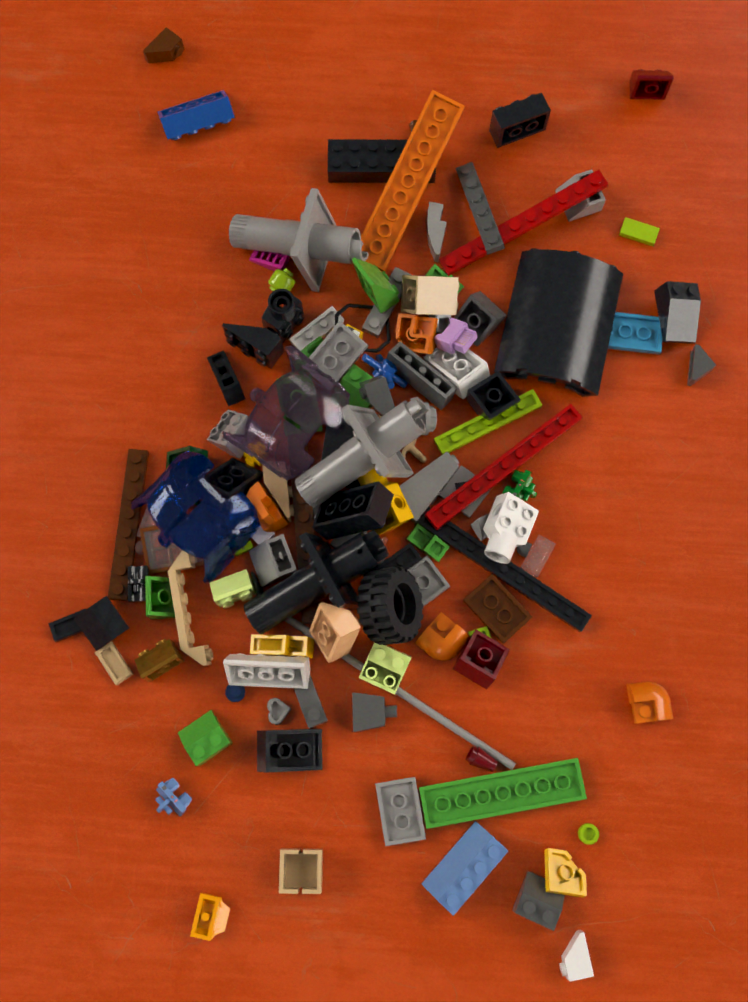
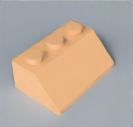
M322 602L318 606L309 632L328 663H331L349 654L361 627L358 618L354 617L351 611Z

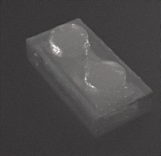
M538 535L520 568L537 578L556 543Z

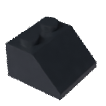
M499 371L468 389L466 395L467 402L476 414L489 421L521 401Z
M105 596L74 618L96 651L130 628L108 596Z

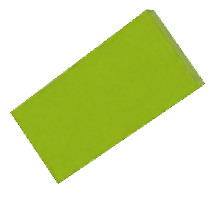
M625 217L619 236L654 246L660 228Z

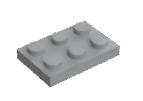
M339 321L306 360L304 365L333 389L369 345Z
M411 777L376 783L385 846L425 840L416 778Z

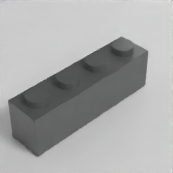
M399 342L388 352L386 359L396 366L397 371L395 373L440 410L453 399L457 387L402 342Z

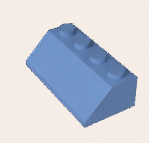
M475 821L421 884L454 916L508 853V850Z

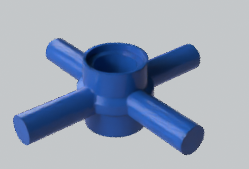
M367 354L362 356V360L375 369L372 372L374 377L382 375L386 378L389 389L394 388V382L402 388L407 386L408 383L395 374L397 368L390 360L384 359L381 354H377L375 359Z

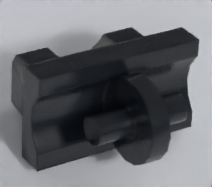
M147 565L128 566V602L146 601L145 576H149Z

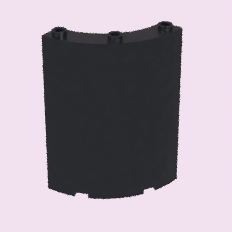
M536 248L522 251L494 372L499 371L504 379H527L528 376L538 377V381L550 384L560 382L565 384L566 389L582 397L597 396L623 273L614 265L582 255L578 251L568 252Z

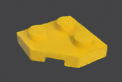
M545 849L546 892L576 897L587 896L586 874L573 863L571 855L565 850Z

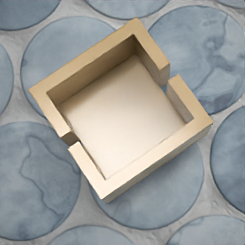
M300 848L280 849L279 894H298L299 887L303 888L302 894H321L323 849L304 848L303 853H300Z

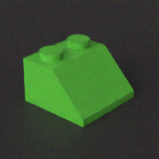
M353 364L341 379L332 396V400L342 407L348 404L371 409L372 407L360 396L359 389L361 387L359 383L373 377Z
M212 710L178 732L185 750L195 766L199 767L233 744Z

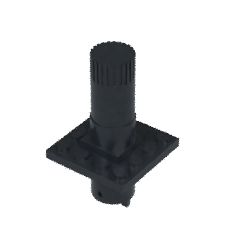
M375 530L366 535L361 532L333 550L328 541L322 537L307 532L300 535L299 537L302 541L300 546L311 557L307 559L309 564L244 604V611L251 625L259 634H264L328 596L332 604L338 608L357 610L358 603L356 602V597L358 595L351 582L380 566V561L389 556L388 550Z

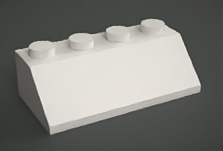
M239 653L229 654L223 661L229 685L308 689L311 668L309 658L265 656L262 654L245 655Z

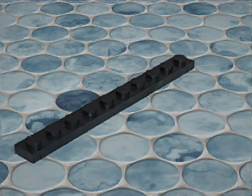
M425 513L419 520L418 524L428 532L436 535L443 542L577 631L582 632L591 618V614L511 561L508 564H503L488 558L484 554L486 545L452 522L448 521L436 530L425 517Z

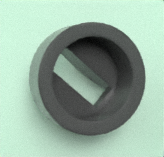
M527 542L526 545L516 547L517 553L526 558L532 544Z

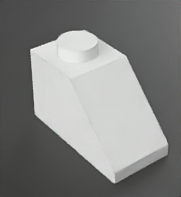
M576 930L561 956L562 963H559L562 976H566L569 982L594 977L585 934L582 930Z

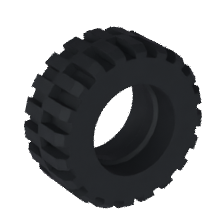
M400 566L374 569L368 572L360 582L361 585L358 587V596L356 597V602L358 603L357 614H359V622L363 626L364 633L368 635L370 640L379 645L411 641L421 628V620H423L422 609H424L421 600L422 594L419 591L418 583L415 582V577L408 570Z

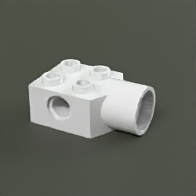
M509 492L497 495L483 528L489 538L484 554L493 561L503 564L510 563L515 548L526 545L539 510Z

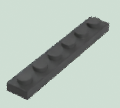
M473 162L457 167L458 177L487 255L504 249V243Z

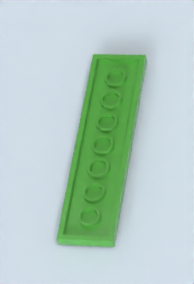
M578 758L419 787L426 829L587 799Z

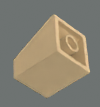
M402 275L401 312L424 315H456L459 305L457 295L460 287L458 277Z

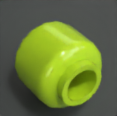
M286 268L283 271L276 269L268 280L269 289L272 291L277 289L291 291L295 285V280L292 278L294 274Z

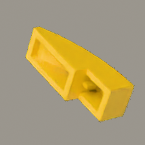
M251 634V655L262 654L265 656L282 655L285 657L303 656L313 658L314 639L311 637Z

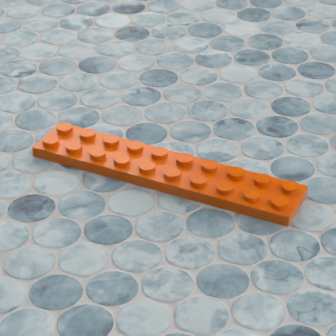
M434 90L431 91L361 235V241L363 242L362 251L369 254L365 262L377 266L381 271H386L465 105Z

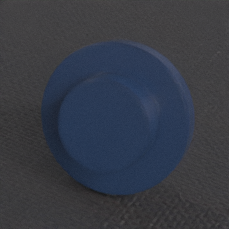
M228 685L225 690L227 699L232 702L241 701L245 696L244 686Z

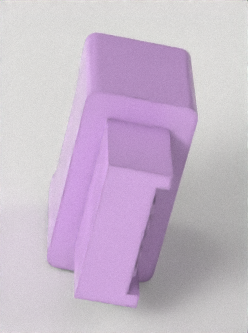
M450 318L448 327L442 334H438L434 338L437 349L450 354H454L455 351L465 354L478 338L477 333L469 329L466 322Z

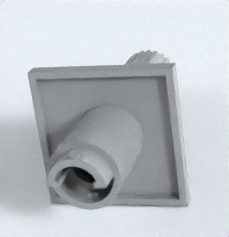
M311 188L309 195L306 197V206L304 212L301 213L300 221L240 214L233 216L229 226V239L232 247L291 256L310 289L315 292H319L328 261L353 264L352 259L354 257L366 261L369 255L368 252L362 251L363 242L361 241L359 229L337 226L319 190Z
M414 397L410 399V402L403 401L379 418L374 409L347 404L341 410L344 413L343 418L346 423L354 429L352 431L354 437L296 478L295 485L298 492L310 506L315 508L374 468L383 477L408 478L414 472L400 450L427 431L420 416L428 412L429 409L421 399Z

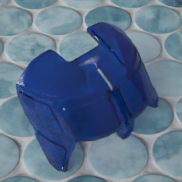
M185 451L172 461L151 486L131 502L132 506L130 508L136 509L147 504L152 520L161 530L158 535V541L161 546L167 548L174 543L186 553L204 559L205 576L203 581L210 583L235 558L234 555L251 540L260 527V521L254 505L244 493L240 492L230 499H224L204 479V476L214 468V464L207 457L200 453ZM199 499L203 500L189 514L186 513Z

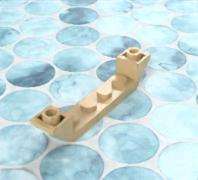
M183 548L168 570L180 649L201 665H211L213 652L211 648L209 649V645L193 647L195 637L194 633L190 630L192 619L190 613L187 612L188 596L184 593L183 585H185V578L183 573L181 574V570L196 568L197 556L192 548Z

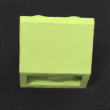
M247 569L210 582L214 602L219 607L229 608L234 605V602L250 600L253 598L252 595L256 594Z
M374 642L358 678L395 695L412 657L390 646L379 645Z

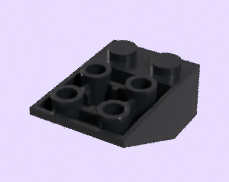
M226 323L222 325L227 343L232 347H239L242 349L243 354L248 357H254L257 359V363L263 367L268 366L272 369L284 353L282 339L267 328Z

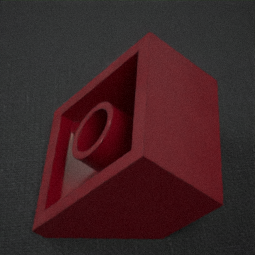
M633 70L629 80L630 99L665 100L674 76L669 71Z
M475 629L459 655L453 670L483 688L488 689L496 679L510 649Z

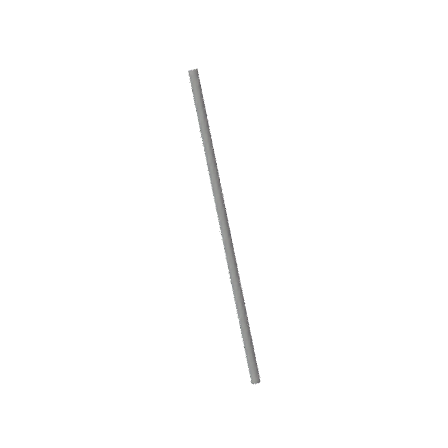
M291 617L285 621L306 636L313 638L309 632L310 628L295 618ZM350 654L341 657V659L362 671L364 663ZM398 687L396 695L472 745L479 746L495 760L513 770L516 765L515 762Z

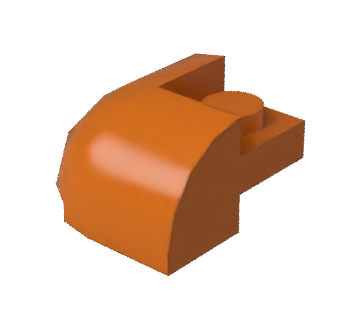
M398 314L396 339L398 343L402 342L414 353L432 354L436 347L434 338L436 336L438 319Z
M258 481L249 489L246 495L245 503L247 509L256 517L260 526L266 532H274L286 527L289 523L272 498L268 496L269 492Z
M441 612L425 629L415 644L430 657L445 661L454 658L467 644L470 637L458 624H455Z
M655 682L626 684L635 724L673 719L669 695L661 685Z

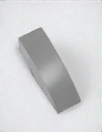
M429 201L427 238L434 262H438L447 222L441 221L444 204Z

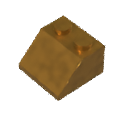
M162 639L155 644L156 647L152 650L146 649L138 654L135 663L142 679L151 682L184 662L172 640Z

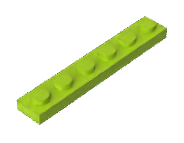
M534 389L518 396L521 399L519 403L490 421L482 416H477L435 437L433 441L441 455L447 451L450 453L542 407V403Z

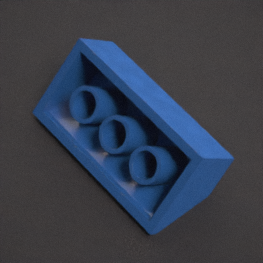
M224 90L157 111L167 139L177 140L186 133L188 135L195 134L201 128H213L214 124L219 122L221 124L228 123L232 118H235L229 97Z

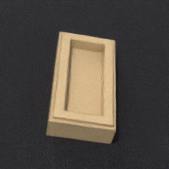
M112 641L95 652L115 685H119L133 675V672Z

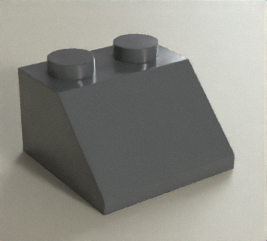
M479 291L469 296L454 318L466 322L469 329L476 331L478 338L473 344L479 346L498 328L507 315Z
M527 871L512 911L554 931L562 912L565 895L546 892L545 878Z

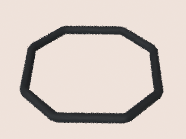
M345 305L335 314V325L339 322L338 316L349 307L372 309L373 305ZM389 318L386 322L387 341L377 349L367 348L364 352L377 353L390 343Z

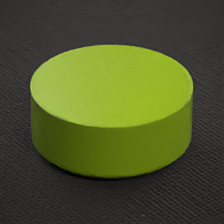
M585 823L578 829V838L582 843L592 845L599 839V830L595 825Z

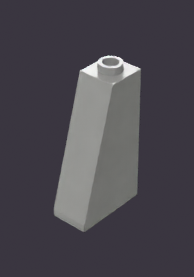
M448 451L399 486L414 516L411 519L414 525L419 522L428 507H431L459 468L458 459L453 454L450 455Z

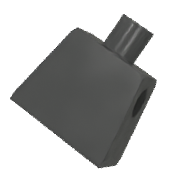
M352 693L353 732L384 727L385 718L397 717V705H385V698L383 696Z

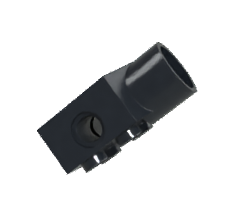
M277 289L269 295L268 306L261 319L263 327L282 339V344L285 340L291 338L294 328L301 325L304 320V312L301 300L293 296L286 289Z

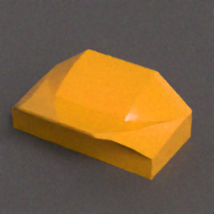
M200 893L190 937L211 941L215 935L225 932L230 908L223 903L221 897Z

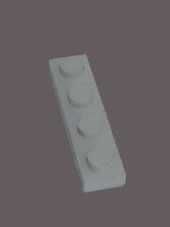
M395 267L388 282L397 287L399 291L398 299H400L402 275L411 274ZM397 304L383 313H380L374 305L362 326V330L378 338Z

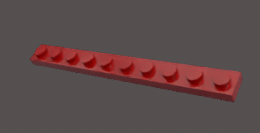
M599 169L497 226L504 245L607 188L608 182ZM481 236L439 259L441 266L448 276L487 255Z
M569 404L425 513V517L438 530L580 422L583 417L572 404Z

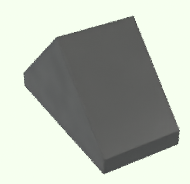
M695 344L690 352L687 386H692L710 373L716 366L701 346Z

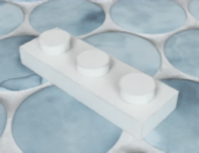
M331 306L289 339L298 352L319 336L323 339L335 327V314L337 310ZM339 315L338 321H341L343 323L344 318L341 315Z

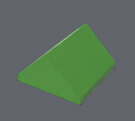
M145 576L146 616L150 619L175 618L169 578Z

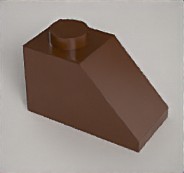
M166 27L143 50V53L148 63L170 62L181 56L185 49L182 38Z

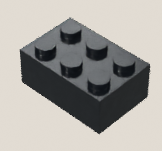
M543 93L532 94L526 99L516 100L507 106H500L492 111L489 131L497 148L546 130L551 109Z

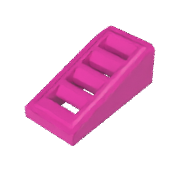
M254 250L249 261L272 271L276 269L283 271L290 257L279 253L261 251L260 258H256L259 251ZM265 254H268L266 260H263Z

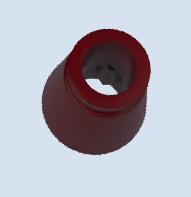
M472 746L466 757V761L470 765L490 770L491 772L495 770L498 763L497 760L479 746Z

